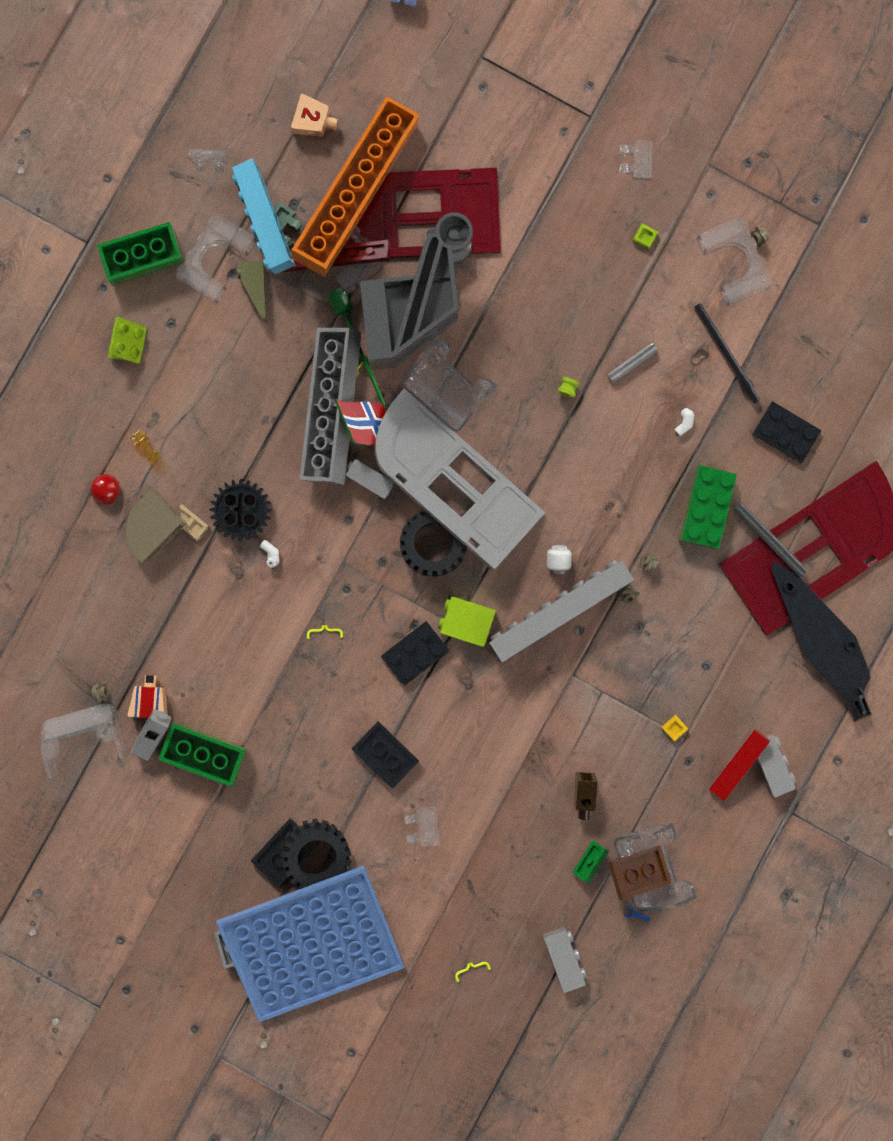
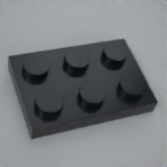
M772 401L752 435L801 464L822 430Z
M425 621L381 655V657L401 683L406 686L450 650L429 623Z
M379 721L351 748L392 789L419 762Z
M291 817L251 860L277 887L288 878L282 866L280 850L283 849L282 841L287 839L286 834L288 831L292 833L294 831L293 826L297 824ZM315 840L308 842L301 848L298 854V865L318 845Z

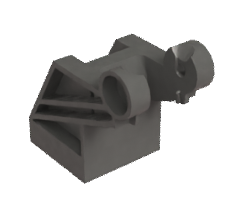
M454 212L445 214L439 219L436 229L427 230V239L423 245L415 275L360 281L368 360L372 370L398 366L458 321L457 312L459 307L454 265L464 262L470 255L473 234L471 222L466 216Z

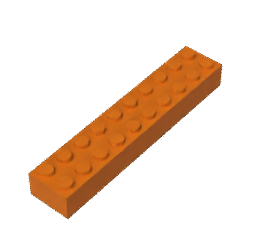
M386 96L293 246L291 259L323 277L327 275L416 129L420 116L418 113Z

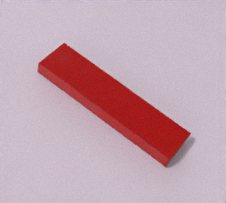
M755 729L709 790L725 801L771 740Z

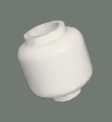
M552 546V549L547 552V567L553 570L554 574H565V571L569 570L572 566V552L567 549V546Z

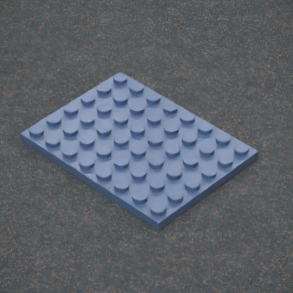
M365 866L216 921L259 1022L405 968Z

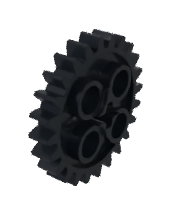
M242 479L239 480V484L232 480V486L224 483L226 489L223 490L219 487L220 495L213 494L217 500L210 501V503L215 505L214 508L209 509V511L215 513L210 519L217 520L213 526H220L218 532L225 531L224 537H228L231 534V540H235L236 536H238L239 541H242L243 536H245L249 541L251 534L256 538V531L263 533L262 525L268 527L265 519L271 520V517L267 515V513L272 512V509L267 508L271 502L265 501L268 494L262 495L263 488L256 490L257 483L251 487L250 480H247L246 484L243 483ZM240 493L243 494L242 507L245 509L241 516L242 527H239L240 513L236 512L237 509H240ZM229 496L236 497V502L232 506L227 504ZM254 496L255 503L248 506L246 504L247 497ZM229 515H235L236 521L232 525H228L226 521ZM248 515H254L255 522L252 525L246 524L245 520Z

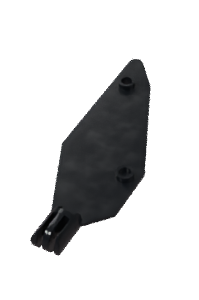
M773 563L771 571L804 656L845 698L854 722L866 716H871L872 713L864 695L870 671L856 636L799 576L780 564ZM786 585L790 586L789 591L786 589Z

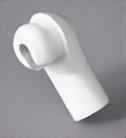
M688 408L681 411L683 422L674 429L679 437L693 427L694 413Z
M264 540L260 548L267 552L266 564L270 568L276 567L280 561L279 550Z

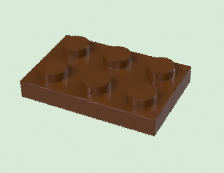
M660 845L608 862L619 900H625L671 883Z

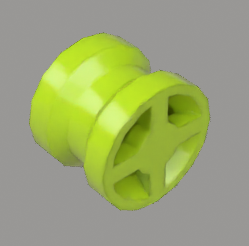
M563 376L561 379L562 384L558 387L557 392L564 396L575 398V390L579 388L580 383Z

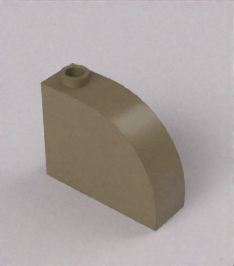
M147 490L141 495V500L130 512L126 524V538L130 550L141 563L146 564L187 524L166 500L154 490Z

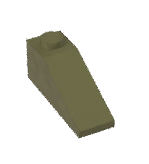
M240 262L241 268H237L238 279H241L263 321H267L266 270L264 262Z

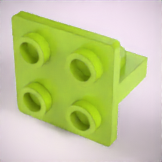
M116 317L108 358L127 360L139 364L147 327Z

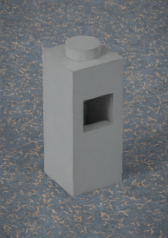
M356 459L354 462L350 461L346 467L347 478L385 501L395 486L393 481Z
M154 709L135 739L130 753L148 761L168 729L171 717L165 712Z

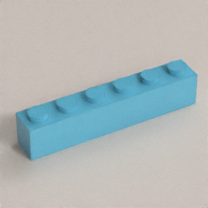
M252 158L232 167L234 172L232 178L235 185L240 188L238 195L247 207L244 211L247 218L252 221L253 225L250 227L254 236L258 237L259 242H257L259 251L264 253L265 259H263L266 269H270L274 274L296 266L294 260L291 259L289 246L258 164Z

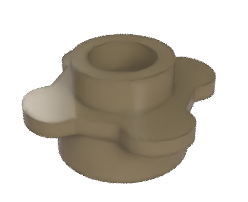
M757 226L755 230L751 231L752 241L757 247L761 248L762 244L769 240L768 232L763 227Z
M649 553L643 558L641 570L650 572L655 570L659 562L656 554Z
M625 586L620 589V596L617 599L618 601L631 603L640 592L635 590L633 586Z
M102 682L101 684L97 683L92 687L93 699L98 702L107 700L109 692L106 683Z

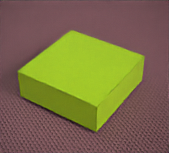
M642 223L632 241L649 250L658 231Z

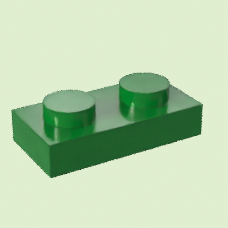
M592 840L572 873L589 884L609 853V850Z

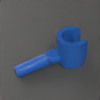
M626 906V908L631 909L633 912L631 915L623 913L626 918L635 917L649 922L650 917L636 912L632 906Z

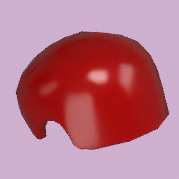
M109 474L99 475L91 484V495L99 504H112L120 493L119 482L114 476Z

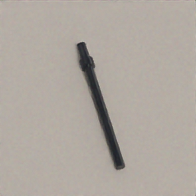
M699 303L695 306L696 311L740 380V386L743 391L748 393L754 404L760 401V398L753 388L752 381L747 379L704 307Z

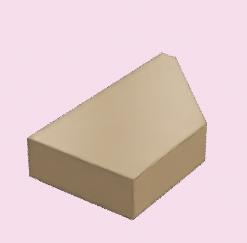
M181 504V517L187 523L182 529L196 541H199L210 526Z

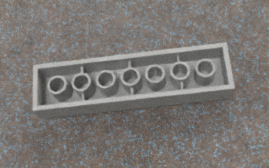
M317 328L300 480L306 482L344 485L350 436L335 403V399L354 402L361 333L351 328Z
M615 559L604 566L605 571L600 572L598 570L589 575V581L584 583L582 580L572 586L573 590L571 592L564 591L557 595L555 602L551 603L549 600L541 605L539 612L534 613L532 611L523 616V622L518 624L515 621L507 626V632L502 634L499 631L491 636L492 641L489 644L500 662L507 660L634 581L623 561L617 562Z

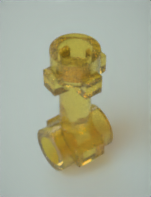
M143 429L137 430L132 434V437H130L131 441L136 447L141 446L147 454L145 459L148 462L155 464L161 459L158 450L153 451L146 440L149 438Z

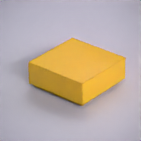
M676 715L661 727L673 742L688 730Z

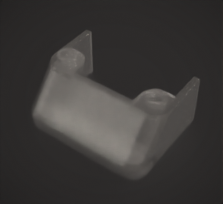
M103 703L48 719L42 723L40 751L48 780L59 777L54 758L59 755L61 750L59 740L96 730L99 740L103 742L115 740L120 759L129 756L117 710L113 704Z

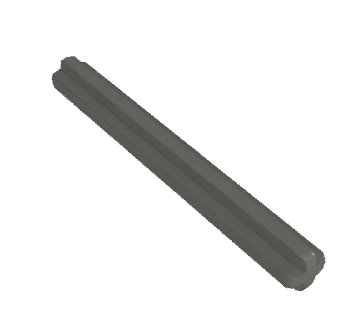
M743 503L735 507L734 511L797 576L801 577L806 573L807 569Z

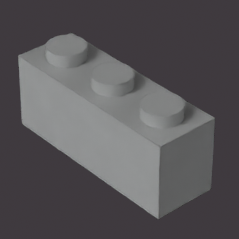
M768 734L766 737L771 741L757 758L756 762L770 795L775 798L795 790L794 784L796 780L793 773H789L787 769L789 763L786 756L782 755L779 750L781 744L778 737Z
M565 927L543 934L563 992L566 993L585 986L584 980L587 979L584 967L579 968L577 961L581 959L577 949L573 950L571 943L574 942L571 932H566Z

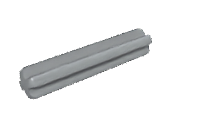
M650 343L608 374L610 381H617L656 353L658 349L655 344Z

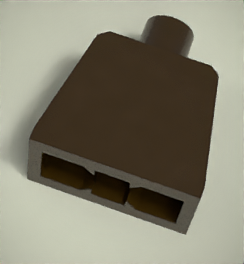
M575 773L574 805L575 809L579 810L578 819L589 820L590 811H595L598 782L595 773Z

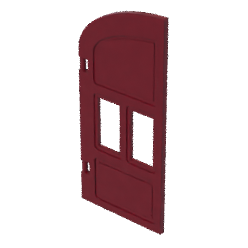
M497 168L389 172L345 245L389 240L391 243L390 258L421 256L423 246L398 247L397 225L437 224L439 219L445 214L454 212L466 216L471 222L473 234L470 254L501 253ZM471 174V178L459 179V175ZM440 190V212L397 213L396 192Z
M876 460L770 530L777 538L810 516L822 535L795 552L793 556L801 563L827 545H830L840 560V565L808 585L822 600L873 565L885 559L892 552L893 491ZM759 537L719 563V565L765 635L768 636L790 621L789 616L786 617L784 614L787 610L771 571V565L778 563L792 573L794 571ZM873 555L875 559L866 564L864 560ZM786 585V589L788 591L790 590V586Z

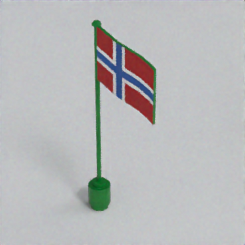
M342 288L331 291L328 294L330 297L328 300L335 316L345 318L348 327L353 329L348 317L353 307L347 293ZM360 345L359 353L381 404L345 402L335 399V403L352 443L374 446L377 431L387 411V406Z

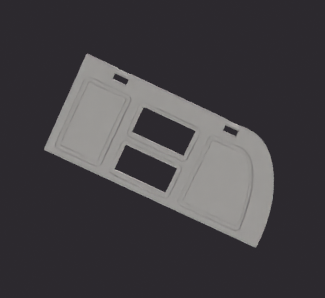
M405 388L391 403L376 435L375 456L379 468L391 481L393 480L401 487L400 489L494 571L545 512ZM461 452L495 481L483 495L449 466ZM397 474L405 481L404 484L395 477ZM440 474L474 503L463 517L459 516L428 488ZM471 539L478 547L475 548L468 540Z

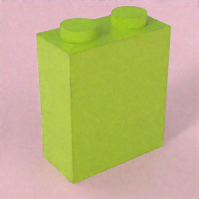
M453 596L451 600L447 599L444 610L447 611L445 618L441 617L438 629H441L440 633L484 647L496 610Z

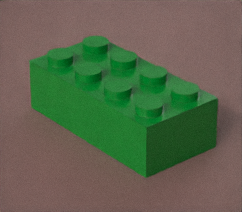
M170 222L97 244L107 280L112 286L185 263L174 227Z
M703 465L696 467L679 541L713 550L719 549L737 474Z
M175 722L170 727L159 760L232 787L236 782L247 748Z

